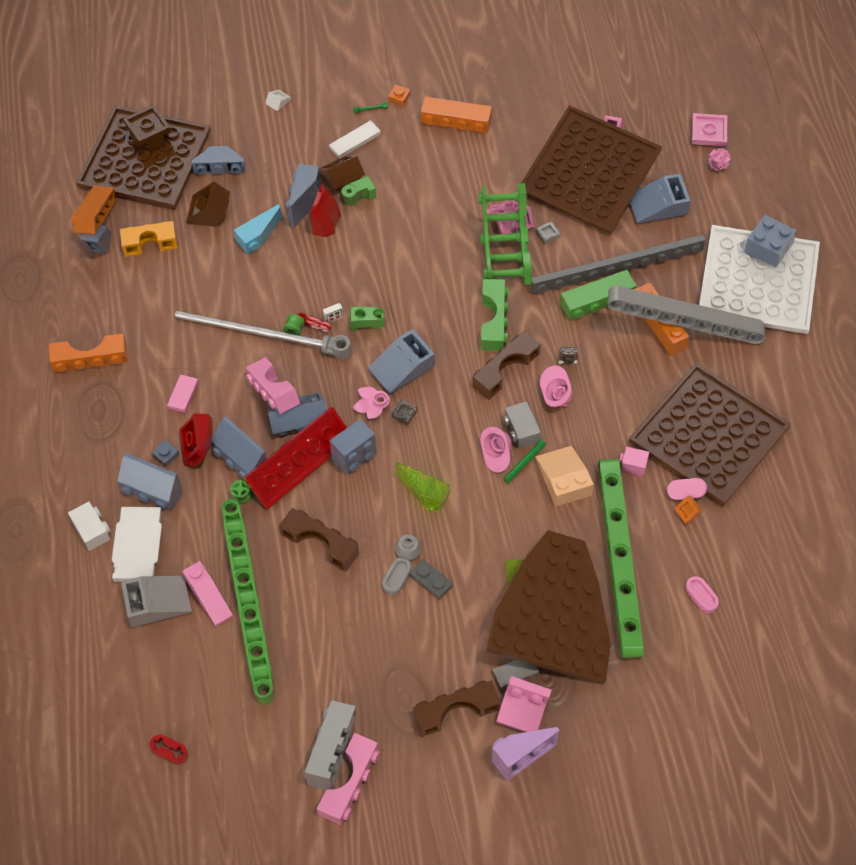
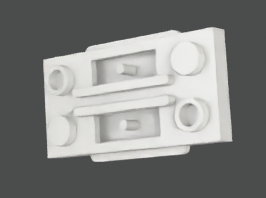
M121 507L120 522L116 524L112 562L114 563L112 579L114 582H121L141 576H154L155 566L158 562L162 530L161 507Z

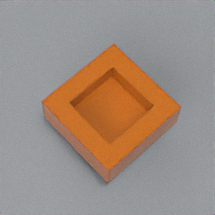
M395 84L388 95V101L404 106L411 91Z
M687 496L674 508L685 524L692 522L702 512L692 496Z

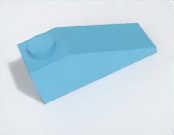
M279 204L234 229L236 242L247 254L256 251L264 244L282 218Z

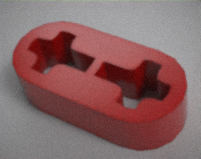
M161 734L151 739L150 748L156 756L176 765H181L187 761L188 751L183 744ZM163 741V744L165 747H167V749L163 747H159L157 749L155 744H160ZM181 750L183 755L182 757L177 756L175 758L174 753L171 751L179 752Z

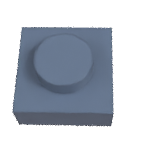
M164 440L151 453L154 458L167 467L179 455V450Z

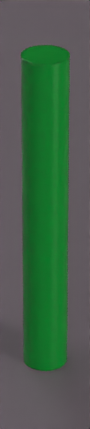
M540 439L503 478L504 481L510 483L546 445V442Z

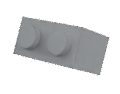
M527 401L505 408L503 421L505 426L510 428L512 442H516L518 448L537 443L540 440L541 432Z

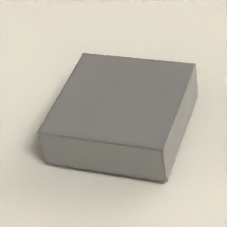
M552 221L536 228V233L544 244L560 238V232Z

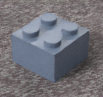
M764 215L747 238L744 252L776 268L793 245L797 230Z
M361 419L330 440L332 460L346 475L356 471L365 461L373 459L377 453L375 434Z

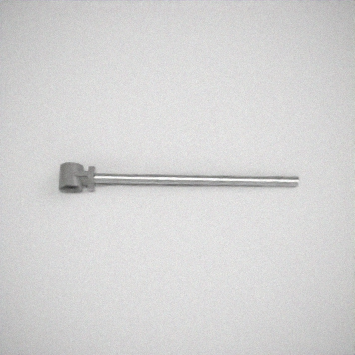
M180 311L175 313V318L321 347L322 353L334 355L338 360H346L352 355L350 340L345 335H338L336 337L325 335L323 340Z

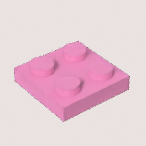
M693 113L692 144L726 146L727 115Z

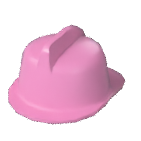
M554 365L544 370L540 378V387L545 402L551 407H567L573 397V389L565 369Z
M488 427L484 429L480 438L484 460L491 471L502 472L506 470L510 463L511 439L501 429Z

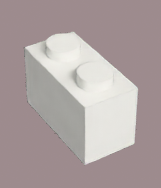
M87 502L68 512L72 523L89 551L110 540L108 535L110 529L105 521L101 522L99 519L102 516L97 506L92 507L90 502Z

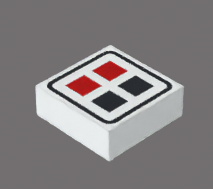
M338 303L323 309L324 320L333 323L343 319L341 304Z

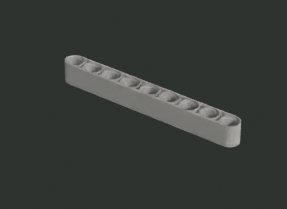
M613 286L608 290V307L616 312L752 344H760L766 339L764 322L760 319L621 286Z

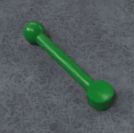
M383 102L380 105L360 108L356 106L353 110L355 113H359L363 110L387 109L388 103Z

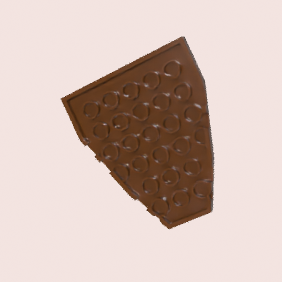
M547 530L527 557L521 562L501 601L492 614L486 652L603 685L607 677L611 643L599 581L586 542Z

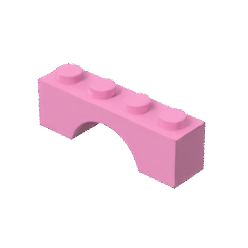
M266 357L246 367L248 372L246 378L250 385H253L257 393H261L264 401L268 400L270 407L276 409L279 414L300 404L295 388L288 381L276 383L278 378L274 367Z
M354 733L345 751L347 760L353 766L351 779L341 788L326 789L317 807L318 816L341 826L344 820L347 821L352 812L350 807L353 801L359 799L362 791L360 787L363 781L367 782L371 773L369 768L372 762H377L380 755L377 742Z

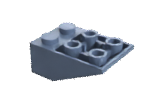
M298 164L297 171L293 173L294 184L290 185L291 197L286 202V209H289L288 220H291L292 228H295L312 209L321 185L319 166Z
M681 174L664 176L638 189L630 205L636 222L639 224L688 214L691 200Z
M412 329L397 338L368 367V370L385 390L391 394L435 366V353Z

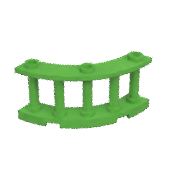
M525 183L517 184L518 191L504 194L486 195L485 186H481L482 193H478L479 204H482L483 233L480 234V240L485 248L486 269H484V279L520 276V278L524 277L525 285L531 284L532 267L527 245L529 242L528 227L526 226V216H524L527 215ZM509 200L518 202V211H515V213L487 214V202ZM488 221H519V231H516V233L488 235ZM514 240L520 242L521 251H518V253L490 254L489 242ZM518 260V262H522L520 269H491V262Z

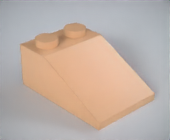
M572 446L535 456L555 507L592 496L594 484L587 468Z

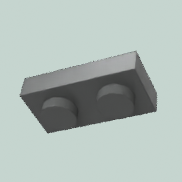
M423 559L409 573L411 578L439 600L453 587V583Z

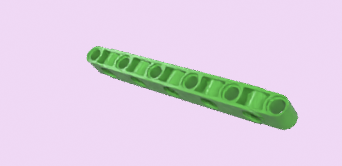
M602 459L598 461L621 656L622 659L641 658L644 656L620 463L619 459ZM617 518L620 521H613L612 519ZM616 554H622L624 557H618ZM626 590L629 594H623L620 591ZM631 627L634 629V631L628 632L625 630V628Z
M228 499L222 504L223 523L249 671L257 701L260 704L267 705L274 700L275 693L246 529L238 501ZM237 544H242L240 547H234ZM243 579H248L246 583L240 582ZM249 615H255L253 619H246ZM256 652H262L258 657L253 656ZM264 689L269 690V692L266 695L260 694V692Z

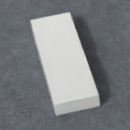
M370 120L329 144V149L338 159L380 136L381 131Z

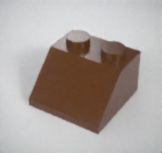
M346 155L319 168L320 176L329 189H336V191L342 190L346 184L355 182L365 175L358 156Z
M213 181L193 194L186 223L215 226L223 222L226 218L230 191Z

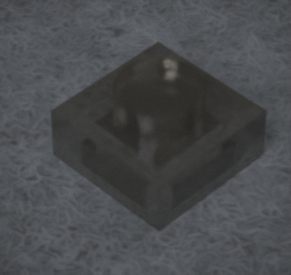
M559 347V364L577 363L578 347Z
M401 399L391 415L392 418L409 425L418 409L416 406Z

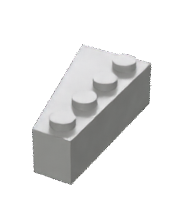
M331 700L329 707L326 706L323 714L324 721L318 729L317 740L312 748L304 774L308 786L325 791L326 789H334L356 718V706Z

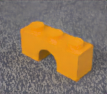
M173 221L120 229L121 244L125 257L143 254L142 247L149 241L157 242L160 251L178 249Z

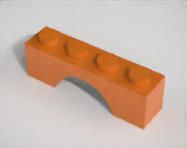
M122 333L104 336L100 345L88 351L76 350L70 346L68 341L50 343V364L53 372H64L66 370H80L87 367H101L103 365L128 362L127 345L124 335Z

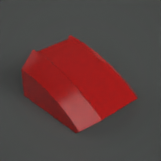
M320 185L310 211L313 235L328 237L335 234L334 230L338 219L341 217V213L335 199L323 185Z
M194 413L179 428L183 464L185 466L195 468L204 460L208 453L213 434V421L209 414Z

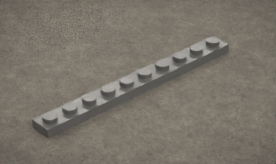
M703 235L533 277L531 278V291L533 294L544 293L555 288L560 289L567 285L595 280L599 277L610 276L625 270L630 271L634 268L646 267L653 263L665 262L666 260L681 258L689 254H697L703 251L705 238Z

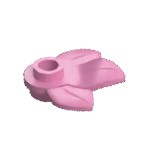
M373 387L359 388L358 393L362 399L353 406V409L361 414L367 413L368 419H375L381 415L383 409L389 406L390 397L385 392L377 391Z

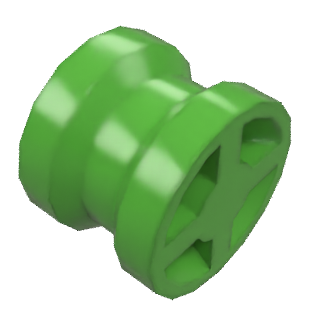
M295 314L288 315L283 331L300 335V328L305 323L304 319Z
M237 480L231 485L232 499L238 501L239 504L249 502L251 491L244 480Z

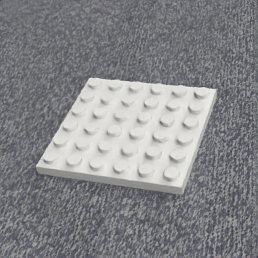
M712 225L699 305L760 319L764 322L766 328L808 334L820 242L795 238L793 245L775 268L744 252L747 238L753 231Z

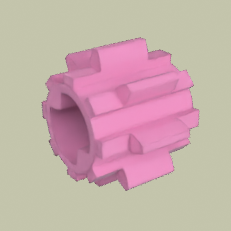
M718 148L717 151L713 150L709 154L708 164L715 171L722 168L726 169L730 164L731 155L724 148Z

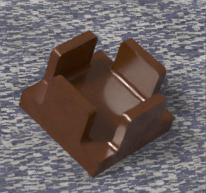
M155 105L123 119L129 130L130 137L138 149L145 143H147L150 151L164 145V134L168 135L171 132L170 126Z

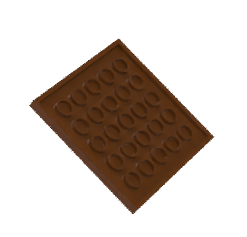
M114 105L76 182L77 187L91 190L93 186L114 187L115 196L175 209L193 171L192 160L200 155L210 134V126L163 116L171 129L168 135L164 134L165 144L150 151L147 143H145L138 149L132 141L123 119L139 111Z
M569 105L521 183H525L527 196L606 233L612 234L661 152L662 146Z
M696 362L631 435L629 442L640 450L648 451L650 457L681 478H700L704 480L708 487L706 495L722 506H725L790 428L791 423Z

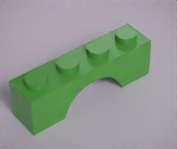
M483 279L482 305L491 308L495 313V317L490 322L482 324L481 350L500 351L504 344H507L508 333H504V328H508V317H504V313H508V302H504V300L508 298V287H505V279Z

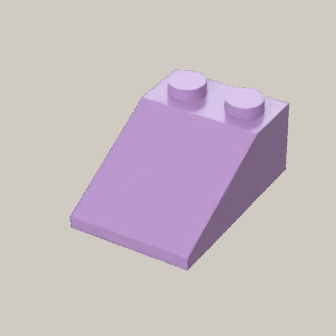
M554 727L513 734L505 739L501 737L493 744L492 763L506 781H509L557 746L560 730Z

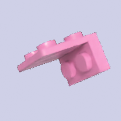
M509 200L501 204L492 205L487 209V214L515 213V211H518V202ZM527 206V215L524 216H526V226L530 229L535 227L531 209ZM496 221L499 234H510L519 231V221Z
M511 676L496 722L522 732L538 730L546 703L551 694V689Z

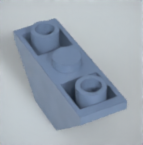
M210 146L192 160L194 174L246 173L244 158L228 146Z

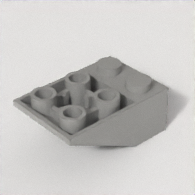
M141 576L121 581L127 616L132 627L192 612L184 576Z

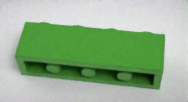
M628 270L561 293L560 305L569 320L578 319L583 315L591 312L595 313L602 308L608 307V290L611 287L621 286L636 289L637 285Z

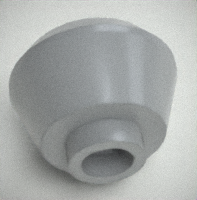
M404 535L395 544L397 556L399 558H406L409 561L416 559L422 551L421 542L413 535Z

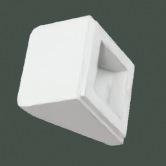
M281 90L268 93L266 104L279 111L291 100V97Z

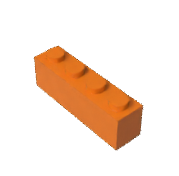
M426 96L421 109V123L483 133H488L492 118V106Z
M92 187L90 192L87 193L86 198L82 200L81 205L77 207L75 214L71 217L74 232L97 233L115 205L114 187Z
M651 283L634 289L659 295ZM644 318L670 356L687 349L689 335L683 327Z

